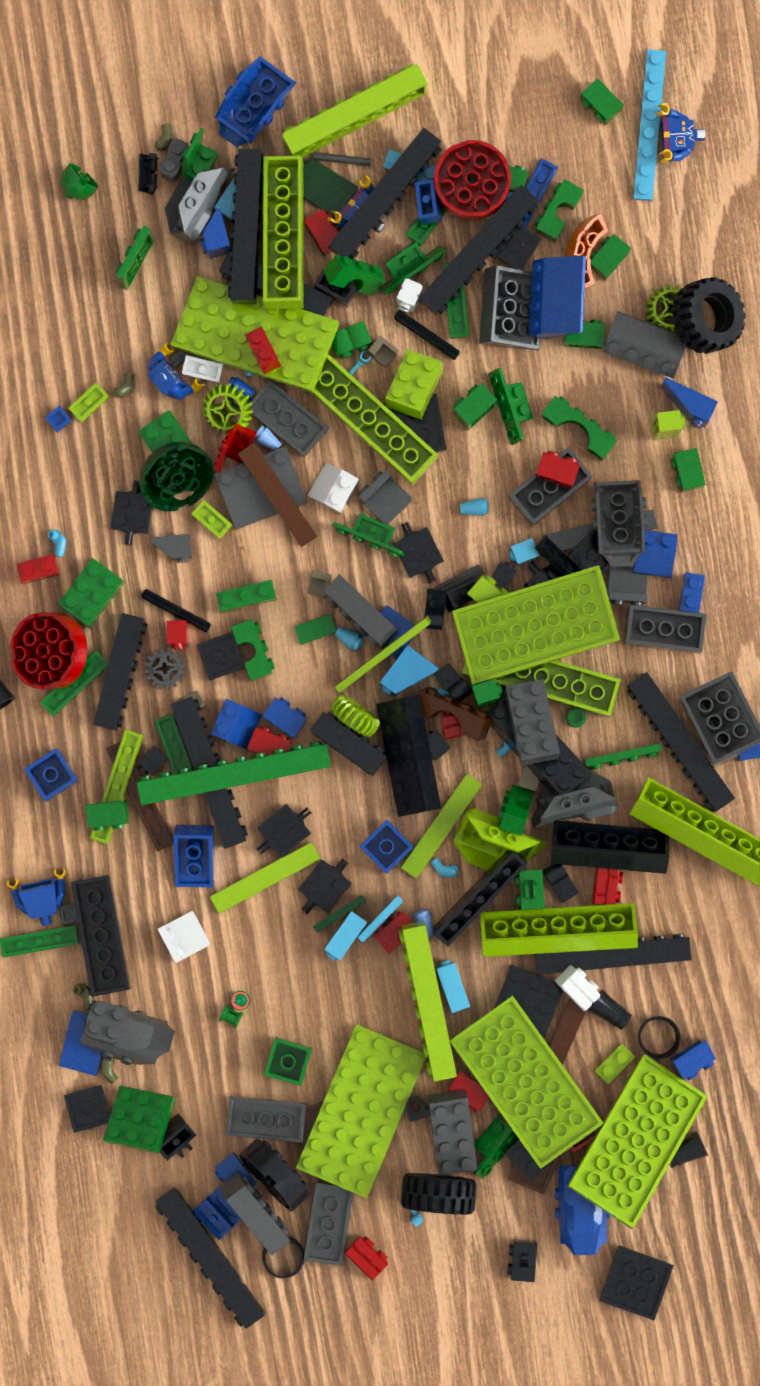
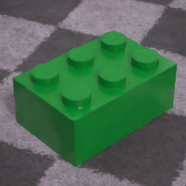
M92 558L59 601L58 605L91 628L125 582Z

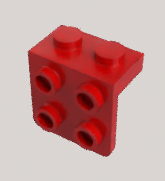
M235 424L232 430L229 429L225 436L226 441L223 440L219 447L221 452L214 463L217 466L215 472L219 473L228 457L244 463L237 452L254 442L257 432Z

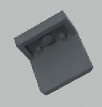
M385 470L383 473L380 471L373 478L374 482L370 486L366 485L359 492L361 494L359 500L382 523L388 525L411 502L412 498L392 479V475Z
M610 566L608 582L609 602H612V605L631 603V605L642 606L646 604L648 600V594H646L648 575L633 573L634 566L615 568Z

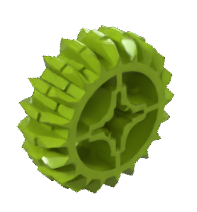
M669 284L668 290L663 285L661 286V292L655 289V295L650 294L649 298L652 301H647L646 305L651 308L645 309V313L651 314L646 317L647 320L653 319L651 324L674 332V324H667L662 320L673 318V314H666L668 306L671 309L675 304L665 297L678 296L679 285L676 286L675 290H673L672 284ZM660 300L663 312L657 316L656 303Z
M228 383L226 387L224 384H220L219 387L214 386L212 391L207 392L208 397L203 399V402L206 404L202 405V409L206 411L202 416H208L206 423H212L211 429L217 427V433L223 430L224 435H226L228 430H232L235 424L243 427L248 426L247 421L252 419L249 414L253 413V409L248 407L253 402H247L249 395H243L244 389L238 391V385L232 388L231 383ZM225 396L223 403L214 404L217 397ZM225 406L229 407L230 412L225 410ZM241 414L238 421L230 422L232 415Z
M339 695L332 703V713L359 734L370 737L378 730L380 725L379 719L352 698Z

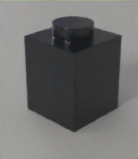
M506 561L504 564L500 562L492 575V578L496 580L495 585L500 589L502 587L507 589L517 572L514 570L515 566Z
M431 730L427 732L431 756L436 761L451 748L437 730L435 732Z
M153 746L138 761L141 765L139 769L146 776L149 773L154 776L169 759L156 746Z

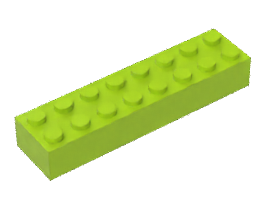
M409 64L402 68L400 73H391L385 77L384 81L380 83L374 82L369 85V89L353 93L350 99L346 101L344 99L339 100L334 104V107L320 110L317 116L303 119L300 125L296 127L292 125L286 128L284 133H282V140L290 156L302 155V158L427 94L428 83L418 64L413 66Z
M302 155L264 157L263 303L265 309L304 308V163Z
M329 354L327 355L314 392L310 393L413 486L438 459V454Z
M557 660L494 679L495 683L499 682L502 687L543 679L548 700L608 718L611 716L621 679ZM465 661L462 675L470 677Z
M648 777L629 813L630 815L760 887L759 838Z
M635 903L480 913L483 957L638 948Z
M421 920L402 924L399 936L401 945L405 944L406 949L402 950L405 964L409 963L410 968L406 969L409 983L413 982L414 984L410 988L413 1002L417 1001L418 1003L414 1007L417 1020L422 1022L418 1027L421 1039L426 1041V1043H422L425 1058H429V1062H426L429 1077L433 1076L434 1082L455 1078L457 1074L425 922Z

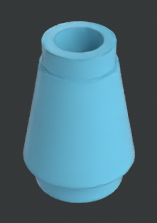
M482 497L460 503L462 515L484 516V514H489L488 500Z
M341 626L335 633V636L351 651H358L365 640L361 637L362 634Z

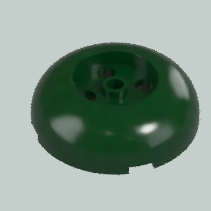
M172 442L159 447L148 456L140 471L139 486L144 499L149 505L161 511H178V508L186 504L189 506L193 505L205 495L212 483L214 475L212 461L203 449L189 442ZM183 491H194L191 496H187L183 500L174 497V495L180 494Z

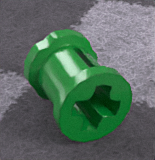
M225 1005L219 1021L223 1020L236 1028L243 1013L233 1011Z

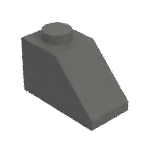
M189 534L151 538L154 546L172 560H177V563L189 562L188 559L193 558Z

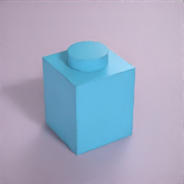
M532 538L511 546V551L508 552L512 563L516 562L517 566L539 557Z

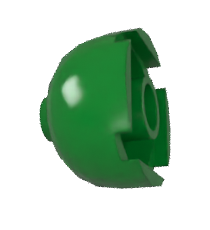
M69 163L61 174L60 183L64 189L63 194L71 200L73 198L76 200H86L96 192L98 184L88 173H82L80 171L82 168L73 163Z

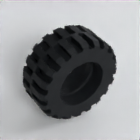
M711 277L689 283L679 290L678 296L673 300L675 305L671 308V314H673L671 321L675 326V334L680 336L678 339L682 343H686L687 348L690 350L694 349L697 353L708 354L728 348L736 343L737 339L742 335L741 330H744L745 323L743 321L746 319V313L743 311L744 303H741V296L738 292L734 291L735 288L731 284L727 285L728 282L723 279L719 280L716 277ZM703 300L712 307L715 314L716 323L713 331L706 326L702 318L701 306Z
M406 1173L402 1182L401 1205L403 1208L414 1211L469 1215L475 1210L477 1184L475 1180L465 1177Z

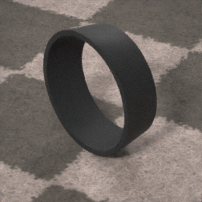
M655 1016L649 1018L639 1029V1045L643 1052L652 1058H667L677 1050L680 1044L679 1028L667 1017ZM652 1020H664L675 1031L674 1045L666 1053L653 1054L646 1050L641 1042L642 1029Z
M288 1236L290 1243L297 1247L301 1257L298 1269L291 1275L278 1276L272 1273L266 1264L267 1249L264 1247L262 1260L264 1267L271 1275L277 1278H290L296 1275L304 1264L305 1254L303 1247L296 1239Z

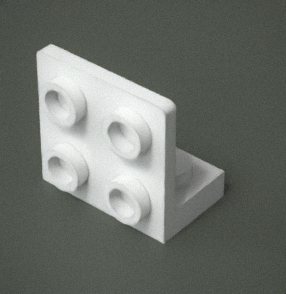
M193 911L158 928L175 963L210 945Z

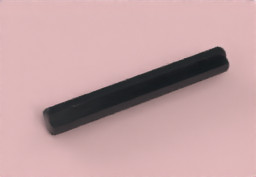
M401 310L396 312L394 319L453 360L460 354L458 349Z
M145 589L141 595L142 599L182 620H186L189 624L204 632H208L211 624L206 620L148 589Z

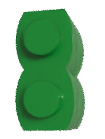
M364 321L338 330L332 342L336 357H341V359L352 356V352L359 350V352L370 349L369 345H372Z

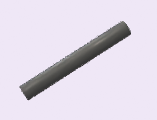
M314 152L315 160L370 166L371 158Z

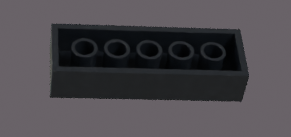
M420 695L377 703L398 817L442 809Z
M504 697L487 711V715L493 717L490 725L493 730L518 756L507 703ZM557 735L560 750L559 759L527 765L553 796L578 790L592 775Z
M558 820L553 823L551 864L667 874L669 836L659 830Z
M111 875L71 882L91 997L130 990L131 983Z

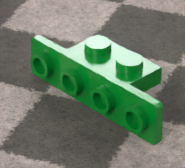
M413 241L384 261L393 278L380 286L379 291L384 295L393 293L397 286L404 283L405 279L411 280L414 274L426 270L427 265L431 262L440 260L443 254L446 253L445 248L439 245L425 255L418 243Z
M497 368L488 373L489 381L497 398L510 444L515 445L524 440L519 423L533 419V415L522 382L506 385L502 369Z
M361 513L353 530L333 521L332 526L336 528L335 532L346 536V533L353 535L352 539L360 543L367 541L370 543V547L379 551L381 548L388 550L387 554L395 558L398 555L403 557L405 554L403 551L389 545L395 532L394 527Z
M499 1116L494 1119L474 1143V1147L485 1156L484 1160L478 1165L477 1170H474V1173L482 1179L491 1173L493 1166L503 1159L505 1152L518 1139L512 1128Z

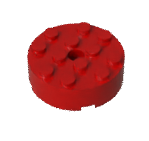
M466 140L465 142L454 144L440 157L435 168L434 185L440 204L451 215L469 221L485 219L496 213L508 197L511 172L504 155L491 144L479 140ZM470 176H474L478 179V181L474 184H470L467 181V178Z
M51 612L31 614L19 623L11 638L10 649H12L13 661H11L13 670L23 683L32 688L47 690L65 688L77 680L85 667L87 641L84 632L74 619L65 614Z

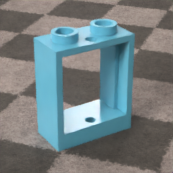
M351 911L325 947L327 951L325 955L334 961L336 959L341 960L367 921Z
M446 960L438 963L439 967L436 970L451 1012L454 1013L470 1007L455 962Z

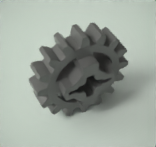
M161 648V653L158 654L154 651V657L148 656L150 663H145V665L149 669L144 672L150 674L147 678L148 681L154 680L153 686L159 684V689L162 690L163 686H166L167 690H170V685L176 688V681H183L180 676L186 675L182 671V669L186 668V665L181 664L184 660L183 657L177 658L178 652L172 654V649L169 648L166 653ZM167 657L173 658L177 664L168 662ZM160 658L159 664L153 667L155 661ZM164 664H166L167 667H171L170 670H167V674H164L163 671H160V669L163 668ZM178 671L176 677L171 680L170 676L173 672ZM154 674H160L163 677V682L156 679Z

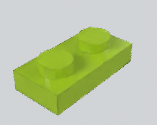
M95 383L68 409L83 423L109 398V395Z
M205 500L191 513L192 516L219 539L233 526Z
M621 1043L594 1071L609 1085L632 1062L635 1056Z

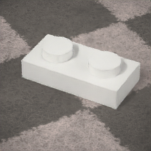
M186 354L182 374L219 383L223 364Z

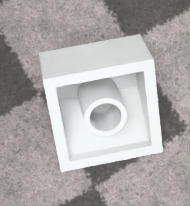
M325 463L307 496L334 512L341 514L358 485L359 479L340 468Z

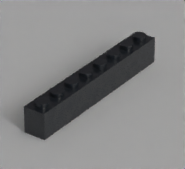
M423 128L329 244V250L335 255L346 256L354 260L359 254L357 250L360 246H365L371 239L369 235L372 231H377L383 224L381 220L385 215L388 217L395 209L393 205L397 201L401 202L405 197V190L409 186H414L418 180L417 176L421 171L424 173L430 165V159L432 157L436 158L442 150L440 148L442 141Z
M238 149V155H235V166H237V173H234L236 192H233L235 211H232L234 230H231V241L234 242L233 249H230V260L233 261L232 268H229V279L232 280L231 286L228 287V298H231L230 300L233 304H256L264 153L261 149Z
M520 185L418 298V301L435 316L438 313L441 315L448 308L447 303L450 299L454 301L460 295L461 291L459 289L463 285L468 286L474 279L472 275L476 271L480 272L487 263L485 261L489 256L493 258L500 250L498 246L502 242L507 243L512 237L511 232L515 228L519 229L524 224V217L535 212L538 208L536 205L538 199Z
M646 672L627 685L628 690L626 692L632 700H637L639 711L643 716H648L650 719L648 723L653 731L660 733L662 736L659 738L665 747L669 746L673 752L670 755L676 763L680 762L683 766L682 772L687 779H692L694 782L693 788L697 794H702L706 799L703 802L709 811L713 809L714 812H717L734 800L735 797L650 675Z
M193 696L170 704L194 769L197 770V766L208 764V767L216 766L215 762L221 760L218 752L214 754L211 747L215 744L212 736H207L205 731L208 725L205 717H200L198 710L201 707L198 699H193ZM225 788L205 792L204 796L224 849L245 842V836H248L245 825L241 826L239 818L242 816L239 808H234L232 800H235L232 790Z
M684 933L673 934V938L665 939V935L653 936L654 940L646 941V937L638 938V948L535 954L537 975L562 973L570 965L575 969L579 967L583 971L692 960L689 937H684Z
M176 1186L155 1201L157 1204L155 1208L161 1216L163 1214L168 1219L166 1223L172 1231L176 1230L179 1234L178 1240L181 1245L189 1248L191 1259L195 1263L199 1262L202 1267L200 1271L206 1279H211L213 1282L212 1288L216 1294L223 1296L225 1299L223 1303L229 1311L233 1310L236 1314L234 1318L239 1326H244L247 1329L265 1316L266 1312Z

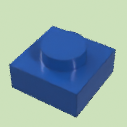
M58 406L45 417L57 433L72 422L61 406Z

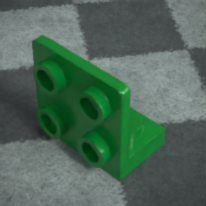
M200 128L198 133L193 134L190 148L186 147L182 154L184 159L180 166L182 168L181 176L193 181L197 173L210 171L219 155V152L202 145L204 129Z

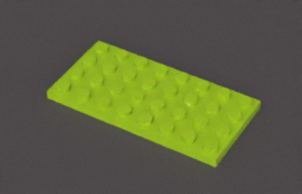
M197 276L171 341V347L313 393L340 324L339 321L302 309H265L263 297L259 295L256 297V304H233L230 300L231 298H228L229 286ZM261 326L281 364V367L266 374H263L245 337V334Z
M598 565L452 611L472 685L620 641L600 566Z
M514 996L508 998L450 1040L453 1047L540 1169L604 1124Z
M355 1024L295 1168L368 1198L425 1061L424 1053Z
M641 1055L567 1187L633 1229L708 1096L647 1055Z

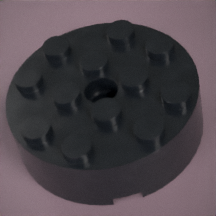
M256 1138L242 1151L239 1157L255 1178L266 1186V1190L290 1212L294 1211L310 1196L308 1192L310 1187L303 1180L300 1181L302 1177L295 1169L291 1170L289 1164L285 1160H281L283 1156L277 1149L271 1150L272 1146L265 1139L261 1141Z

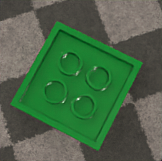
M144 225L142 229L136 231L133 246L127 248L125 252L126 259L123 263H119L115 272L117 273L116 276L120 286L126 290L129 289L154 242L151 229Z
M119 1086L103 1141L159 1154L175 1098L169 1095Z

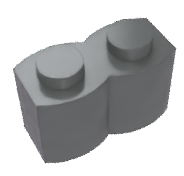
M177 138L171 141L168 147V155L162 160L160 165L162 178L174 183L180 177L182 171L180 166L184 159L182 154L186 147L189 148L187 142Z

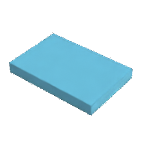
M397 896L357 938L364 942L403 900Z

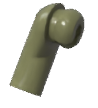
M169 123L161 125L163 135L155 142V148L158 151L166 150L173 140Z
M125 373V382L119 387L114 388L113 393L116 397L124 398L133 391L134 373Z
M82 983L75 985L73 992L83 999V1009H90L93 1002L90 989Z
M102 1058L101 1073L113 1084L119 1078L112 1071V1064L115 1062V1059L108 1060Z

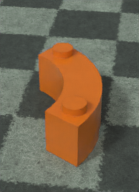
M601 214L585 219L571 235L565 250L564 257L586 256L585 288L595 283L591 272V259H589L591 250L600 237L608 232Z

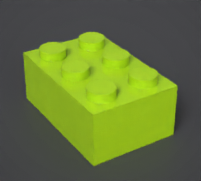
M407 349L385 397L386 407L422 420L443 373V362Z

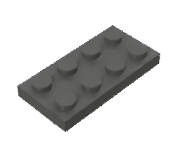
M271 380L266 383L251 401L253 402L252 405L248 407L253 409L252 415L304 458L329 429L328 426Z
M230 1096L226 1135L303 1143L307 1103Z
M316 1182L304 1260L342 1266L353 1192L336 1185Z

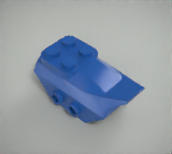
M261 56L251 63L245 71H240L236 77L237 82L226 90L225 98L215 116L219 121L220 135L236 147L245 143L252 144L265 125L269 126L274 118L272 115L275 111H280L284 106V99L296 84L295 81Z
M559 1165L558 1188H555V1200H558V1208H555V1219H559L560 1244H565L573 1255H596L599 1248L604 1243H607V1218H610V1215L567 1187L578 1165Z

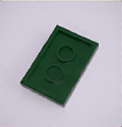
M310 157L304 165V199L321 210L324 209L326 213L330 212L335 218V214L331 211L340 213L352 199L358 186Z
M363 895L359 896L313 926L316 932H320L365 903V898Z

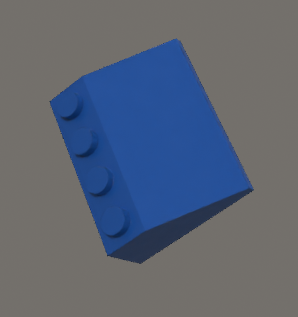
M586 256L551 257L533 260L531 269L529 336L551 339L583 332Z

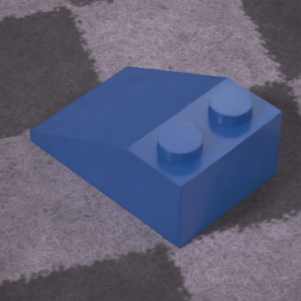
M665 378L661 385L663 391L684 417L691 421L690 424L696 428H701L702 426L705 428L718 401Z
M176 825L173 834L175 887L213 888L214 826Z
M73 1010L59 1066L97 1076L102 1056L80 1043L89 1013Z

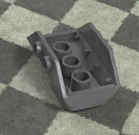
M219 168L196 174L193 181L185 177L181 179L165 206L170 235L185 242H193L195 239L199 240L203 235L202 229L213 216L212 208L217 200L220 187L235 168L227 170Z
M640 480L594 482L595 500H592V511H596V518H593V529H597L599 554L606 558L612 568L632 567L638 556L645 552L644 527L648 526L647 515L643 513V509L647 508L646 497H642Z
M588 769L592 775L578 790L553 796L544 786L536 799L537 809L531 818L533 829L556 820L581 817L589 821L598 816L614 814L618 807L611 781Z
M93 1000L80 1043L100 1054L105 1059L112 1060L114 1058L120 1060L125 1065L156 1064L157 1058L169 1052L175 1030L168 1025V1021L147 1016L145 1012H133L121 1005Z

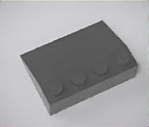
M497 265L485 268L479 344L540 350L541 338L529 336L532 272Z
M286 446L263 455L296 506L307 503ZM244 463L214 474L236 530L279 514Z
M732 671L680 696V701L714 768L760 744V725Z

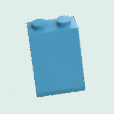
M407 645L381 680V691L388 696H391V694L397 696L433 676L438 671V667Z

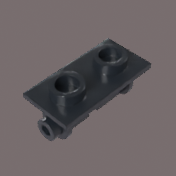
M149 153V155L139 154V192L154 194L158 188L157 174H155L158 157L155 153Z

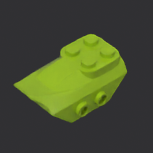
M474 808L466 811L460 821L453 843L467 863L488 870L507 849L520 852L526 857L528 862L530 858L540 854L547 841L523 833L520 836L499 829L501 821H498L497 816Z

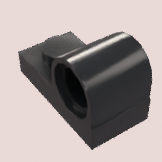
M476 578L447 591L445 607L448 613L474 600L467 593L477 582Z
M428 589L424 618L428 616L431 623L426 629L442 630L447 591Z
M447 663L434 674L446 691L454 697L455 701L462 702L473 693L471 687L459 676L450 663Z
M551 864L542 870L562 903L579 893L562 864Z
M412 1096L408 1099L406 1108L410 1122L429 1116V1108L425 1107L422 1098ZM414 1100L419 1101L421 1104L420 1109L417 1111H413L410 1108V1103Z

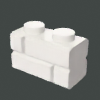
M408 278L405 279L402 289H400L397 296L398 309L407 314L414 312L419 302L418 298L422 295L423 286Z
M570 965L555 982L583 1011H586L600 997V994L596 991L599 987L592 980L588 982L584 978L586 974L579 967L575 969Z

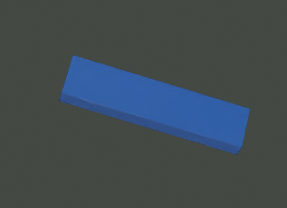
M542 158L526 186V189L538 199L537 206L558 169V166ZM528 214L527 218H524L525 222L522 227L527 228L533 214Z

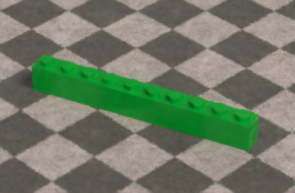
M317 741L310 743L311 747L303 748V745L291 747V751L284 752V749L273 750L272 755L265 756V752L254 754L252 759L246 760V756L234 758L235 762L227 763V760L215 762L216 766L208 767V764L197 766V770L189 771V768L179 769L178 773L170 775L169 771L159 773L158 778L151 779V775L140 777V781L136 782L140 805L331 767L327 744Z

